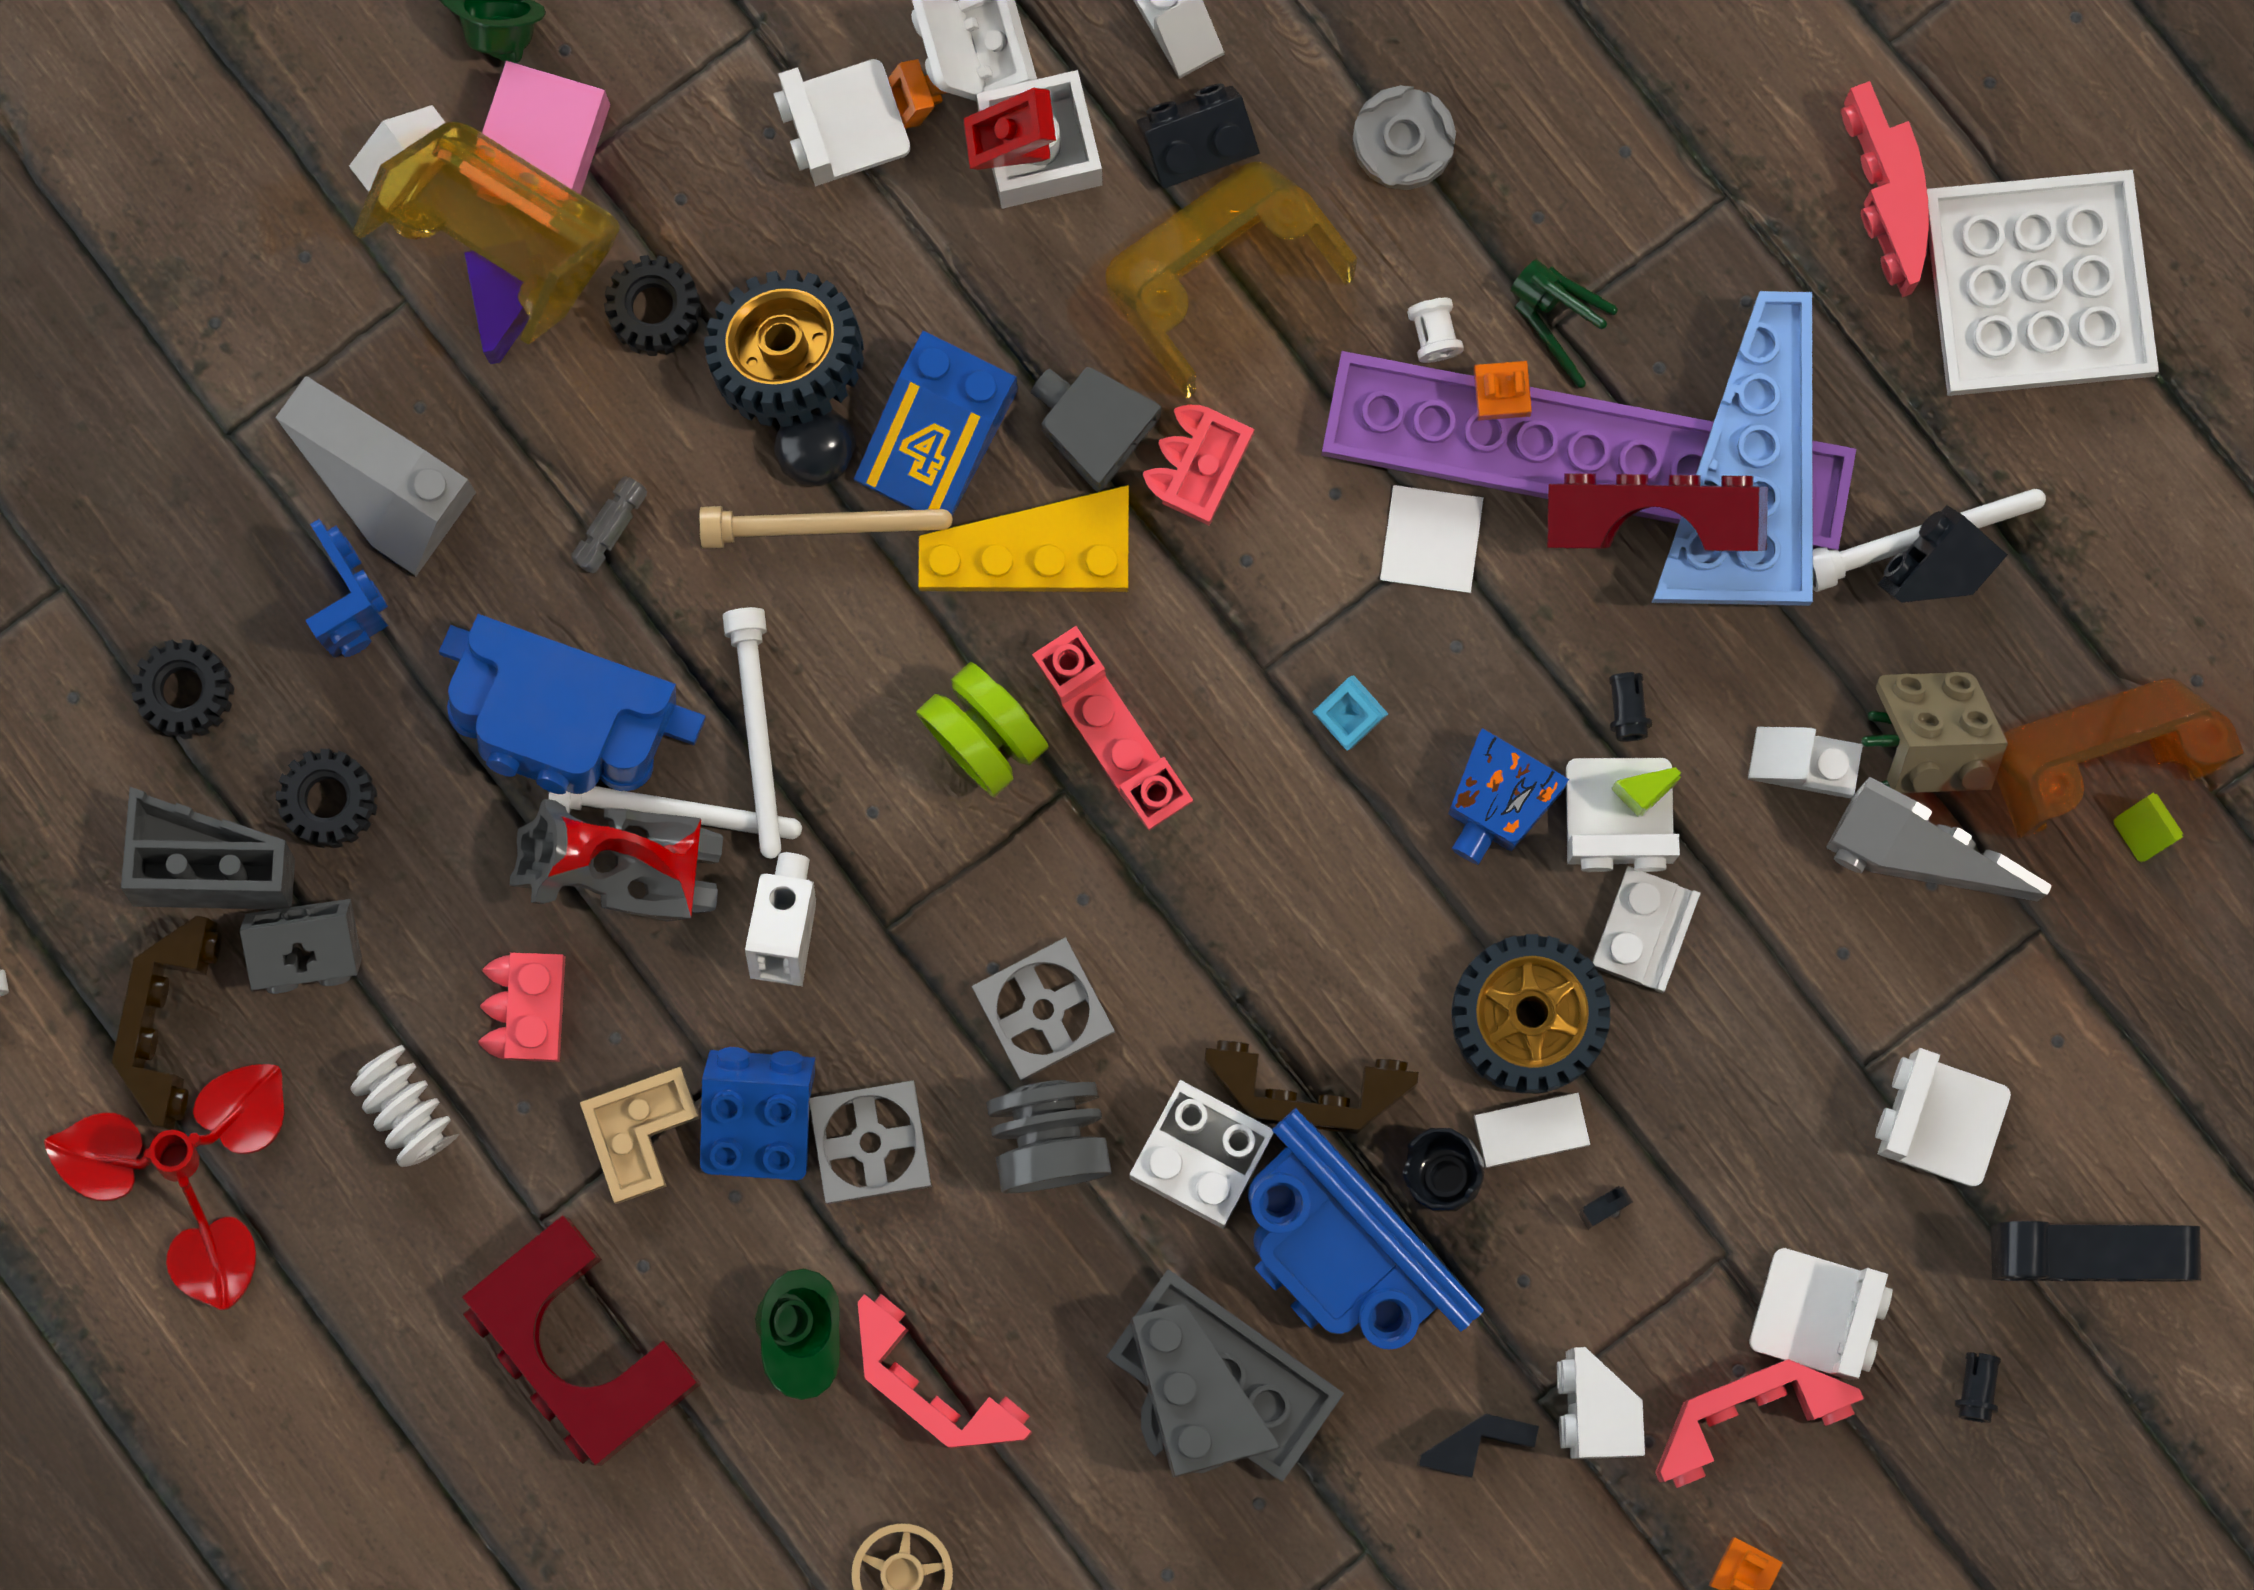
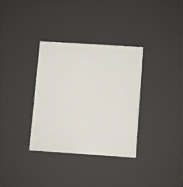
M1393 485L1380 580L1471 593L1484 498Z

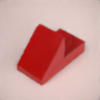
M1031 88L963 118L970 169L980 170L1042 162L1050 159L1049 143L1056 141L1050 91L1048 89Z

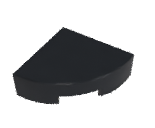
M1618 1186L1582 1207L1579 1216L1589 1230L1633 1203V1200L1624 1186Z

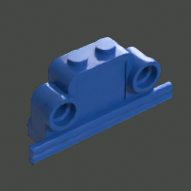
M477 614L470 632L450 625L439 650V655L459 662L448 688V717L453 728L463 736L477 739L479 754L491 770L504 776L513 777L517 773L536 780V783L541 788L551 793L565 794L566 791L573 794L586 793L596 786L599 778L606 786L614 790H635L643 786L651 777L654 768V756L663 735L695 745L706 719V715L676 705V684L480 614Z
M1297 1108L1293 1109L1272 1129L1287 1147L1254 1177L1249 1186L1248 1199L1251 1211L1260 1225L1255 1231L1253 1243L1261 1261L1254 1268L1275 1291L1284 1285L1292 1293L1296 1300L1290 1305L1291 1308L1311 1329L1320 1323L1327 1331L1342 1334L1350 1331L1359 1323L1361 1331L1370 1343L1382 1349H1397L1412 1340L1419 1324L1437 1307L1460 1332L1482 1314L1484 1309L1462 1287L1454 1275Z

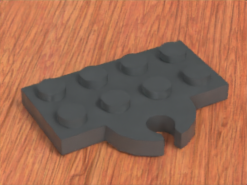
M1168 1269L1135 1316L1181 1303L1186 1304L1280 1445V1448L1277 1450L1252 1456L1248 1459L1283 1482L1344 1393ZM1130 1323L1106 1358L1147 1386ZM1148 1392L1141 1408V1430L1148 1449L1156 1457L1163 1450V1441L1150 1393ZM1223 1465L1216 1466V1467H1212V1468L1205 1469V1470H1201V1471L1194 1472V1473H1205V1472H1208V1471H1210V1470H1213V1469H1216V1468H1218V1467H1221V1466H1223Z

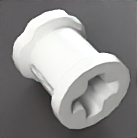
M1450 298L1427 300L1408 308V318L1411 321H1415L1421 349L1417 352L1419 362L1431 363L1457 356L1464 351L1462 341L1457 340L1455 337L1450 316L1453 308Z

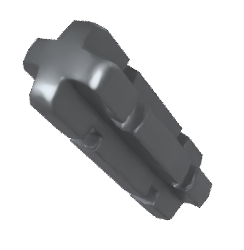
M625 476L621 478L613 491L614 499L606 501L585 533L588 537L587 540H581L572 553L573 562L587 572H597L606 558L603 553L606 549L611 551L632 519L631 510L633 508L638 509L647 496L646 488L630 477Z

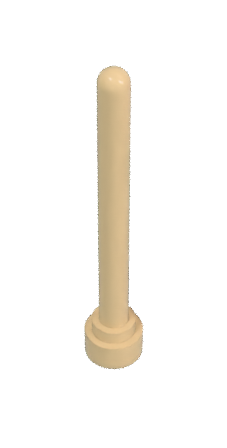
M722 506L700 507V539L702 549L724 548V543L734 542V537L945 530L951 526L953 518L951 513L945 509L734 516L733 511H723Z

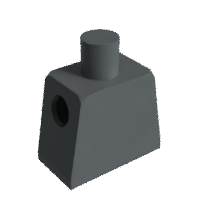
M1090 367L1085 368L1072 385L1049 368L1040 376L1031 390V394L1052 409L1042 422L1043 434L1097 492H1102L1161 419V406L1155 401Z

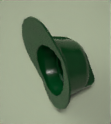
M439 0L445 7L460 16L464 37L470 48L512 63L520 62L524 48L532 40L535 23L542 20L546 15L544 6L533 0Z
M802 1268L787 1271L775 1279L758 1305L755 1317L756 1332L761 1340V1358L766 1376L772 1386L782 1394L799 1400L819 1396L831 1386L838 1373L840 1360L839 1300L831 1282L819 1272Z

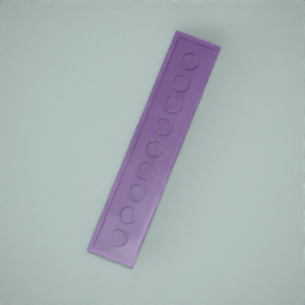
M1342 351L1321 456L1548 499L1549 484H1564V473L1596 474V484L1616 485V474H1648V485H1668L1669 475H1696L1714 422L1530 387L1532 407L1530 417L1478 421L1474 376ZM1812 441L1813 549L1826 547L1828 550H1839L1856 449ZM1661 507L1647 508L1634 514V516L1679 524L1681 515Z

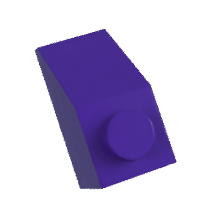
M526 240L464 252L482 349L490 364L502 361L542 303L539 287L547 285L544 262L541 254L533 256Z

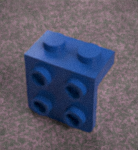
M317 519L310 525L351 593L305 621L315 638L334 658L341 654L344 657H350L368 647L372 642L371 636L388 627L380 613L388 605L365 571L362 569L356 573L354 570L362 562L338 526L335 525L328 530L323 522Z
M727 1047L719 1051H709L702 1077L700 1167L703 1172L711 1175L800 1180L806 1175L809 1101L815 1078V1057H804L794 1051H778L773 1054L749 1053L747 1050L739 1047Z

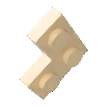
M682 1067L580 1102L615 1204L667 1187L650 1136L700 1119Z

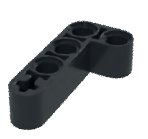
M2042 1221L2000 1222L1991 1226L1992 1280L2201 1281L2200 1226L2049 1225V1222Z

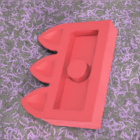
M1190 404L1175 408L1174 414L1180 426L1193 436L1192 439L1184 436H1172L1160 439L1158 442L1164 457L1177 470L1154 468L1144 471L1143 477L1148 488L1162 500L1163 505L1210 526L1254 435L1255 429L1208 407Z
M510 952V955L494 959L482 969V972L493 982L508 987V991L492 995L480 1005V1008L491 1018L506 1023V1027L490 1031L478 1041V1044L486 1052L504 1060L560 1062L566 958L563 954Z

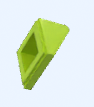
M1675 767L1620 779L1614 783L1612 790L1637 816H1643L1677 784L1681 778V772Z
M2154 792L2113 820L2115 827L2139 862L2147 861L2183 837V832L2159 796L2154 794Z

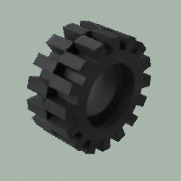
M649 255L640 256L641 262L633 265L632 261L629 260L623 264L625 270L621 274L616 270L611 276L613 284L611 287L607 286L605 290V297L607 299V303H604L605 313L612 330H614L617 338L623 345L627 343L630 349L637 353H640V350H645L648 356H657V351L665 350L667 355L675 352L673 346L680 343L684 346L688 343V335L691 331L693 333L696 332L699 326L697 318L698 316L701 317L702 310L699 301L700 297L689 273H685L682 265L676 261L674 264L668 262L667 257L658 255L657 260H651ZM651 287L667 291L673 299V308L670 315L662 322L656 324L640 321L633 312V304L637 295Z
M173 639L164 641L166 647L159 649L157 646H154L148 651L151 654L148 660L145 661L141 658L138 662L137 667L141 670L139 675L133 674L132 684L136 687V692H132L133 701L139 706L138 711L141 716L165 735L173 738L177 735L182 739H192V734L196 733L204 736L210 733L208 727L213 724L218 727L224 721L220 717L224 710L230 711L232 703L228 701L229 695H234V686L229 681L231 677L230 672L222 663L223 661L201 643L197 645L192 640L182 639V643H177ZM180 670H190L197 673L201 679V696L190 707L183 709L174 708L164 698V684L173 673Z
M320 749V753L316 754L312 751L303 753L304 759L299 762L294 759L288 765L291 770L287 776L282 773L278 781L282 784L281 791H276V800L280 803L281 807L278 809L281 818L294 834L316 847L325 848V845H331L333 848L343 847L342 842L347 840L353 843L359 839L357 834L362 829L367 831L371 823L368 820L371 814L376 815L377 805L374 803V797L378 796L376 788L371 782L373 779L355 759L339 750L338 753L332 752L330 749ZM324 779H334L341 782L347 793L345 807L339 814L331 818H319L313 815L307 803L308 793L312 786Z

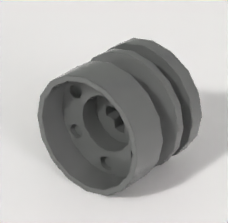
M1066 1080L1039 1082L1018 1087L1006 1095L986 1102L990 1117L1013 1116L1014 1119L991 1128L993 1138L1017 1139L1018 1148L996 1157L1002 1193H1024L1053 1189L1096 1180L1112 1174L1106 1139L1092 1136L1081 1137L1080 1128L1102 1119L1100 1109L1076 1108V1105L1099 1098L1095 1082H1070Z

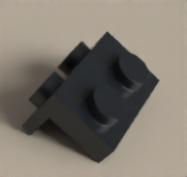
M1224 84L1206 86L1195 93V99L1178 105L1174 101L1160 103L1149 108L1146 111V117L1136 121L1139 131L1145 138L1159 183L1163 189L1260 154L1243 98L1233 86L1225 87Z

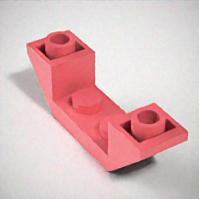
M1077 626L1032 654L1033 659L1062 709L1119 794L1149 831L1193 802L1192 797L1166 758H1160L1107 679L1104 666Z
M865 1294L858 1301V1313L865 1379L948 1448L1026 1441L1032 1434V1431L1024 1426L1030 1416L1006 1396L999 1404L989 1397L964 1429L961 1430L955 1425L961 1417L958 1412L937 1395L929 1403L916 1393L914 1388L920 1381L896 1361L889 1369L882 1364L908 1332V1329L899 1323L905 1316V1313L882 1294H880L875 1302Z
M1787 1359L1684 1401L1656 1469V1476L1659 1482L1673 1479L1676 1488L1705 1477L1706 1474L1702 1466L1714 1462V1458L1698 1420L1705 1418L1708 1427L1738 1416L1735 1405L1753 1397L1758 1407L1788 1395L1784 1385L1789 1382L1793 1386L1807 1421L1821 1417L1825 1426L1854 1415L1851 1404L1863 1400V1395L1859 1388Z

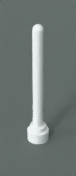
M2031 489L1960 513L1979 529L2040 509L2046 502V496L2039 489ZM1922 525L1840 552L1838 550H1828L1826 547L1813 549V590L1818 592L1837 586L1838 579L1845 578L1846 571L1895 556L1903 551L1906 552L1920 536L1919 530Z
M755 607L739 608L723 614L725 637L731 638V646L737 647L760 851L764 857L772 859L776 858L781 852V840L758 645L763 642L762 635L767 632L764 609Z
M597 786L582 794H573L567 791L565 794L549 792V799L556 800L565 806L569 814L571 809L581 810L582 805L601 809H630L647 813L701 818V825L758 834L756 812L628 791H618ZM778 816L780 838L795 839L800 836L802 825L797 819Z

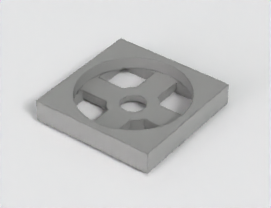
M1066 937L972 986L1020 1081L1115 1033ZM1043 963L1057 965L1070 971L1076 981L1055 992L1050 989H1044L1034 968ZM1015 978L1025 997L1023 1007L1019 1011L1000 1019L997 1013L1000 992L1006 982ZM1039 1000H1048L1054 1007L1053 1015L1047 1020H1040L1033 1013L1034 1004ZM1086 1000L1090 1008L1088 1022L1081 1036L1072 1042L1062 1020L1066 1010ZM1032 1028L1044 1033L1053 1052L1047 1055L1029 1053L1015 1046L1011 1039Z
M914 1080L810 1098V1110L826 1204L932 1187ZM885 1098L899 1105L909 1116L911 1125L886 1129L878 1123L875 1100ZM853 1104L857 1127L853 1130L852 1134L827 1139L826 1127L831 1117L841 1106ZM869 1132L877 1134L881 1139L880 1148L874 1153H866L860 1146L862 1136ZM914 1147L915 1154L908 1169L897 1180L888 1183L884 1160L890 1154V1151ZM855 1157L858 1161L862 1162L866 1187H856L843 1181L832 1170L831 1161Z

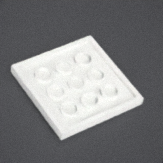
M2133 170L1927 189L1929 209L1928 240L1947 396L2146 378L2157 375L2159 369Z

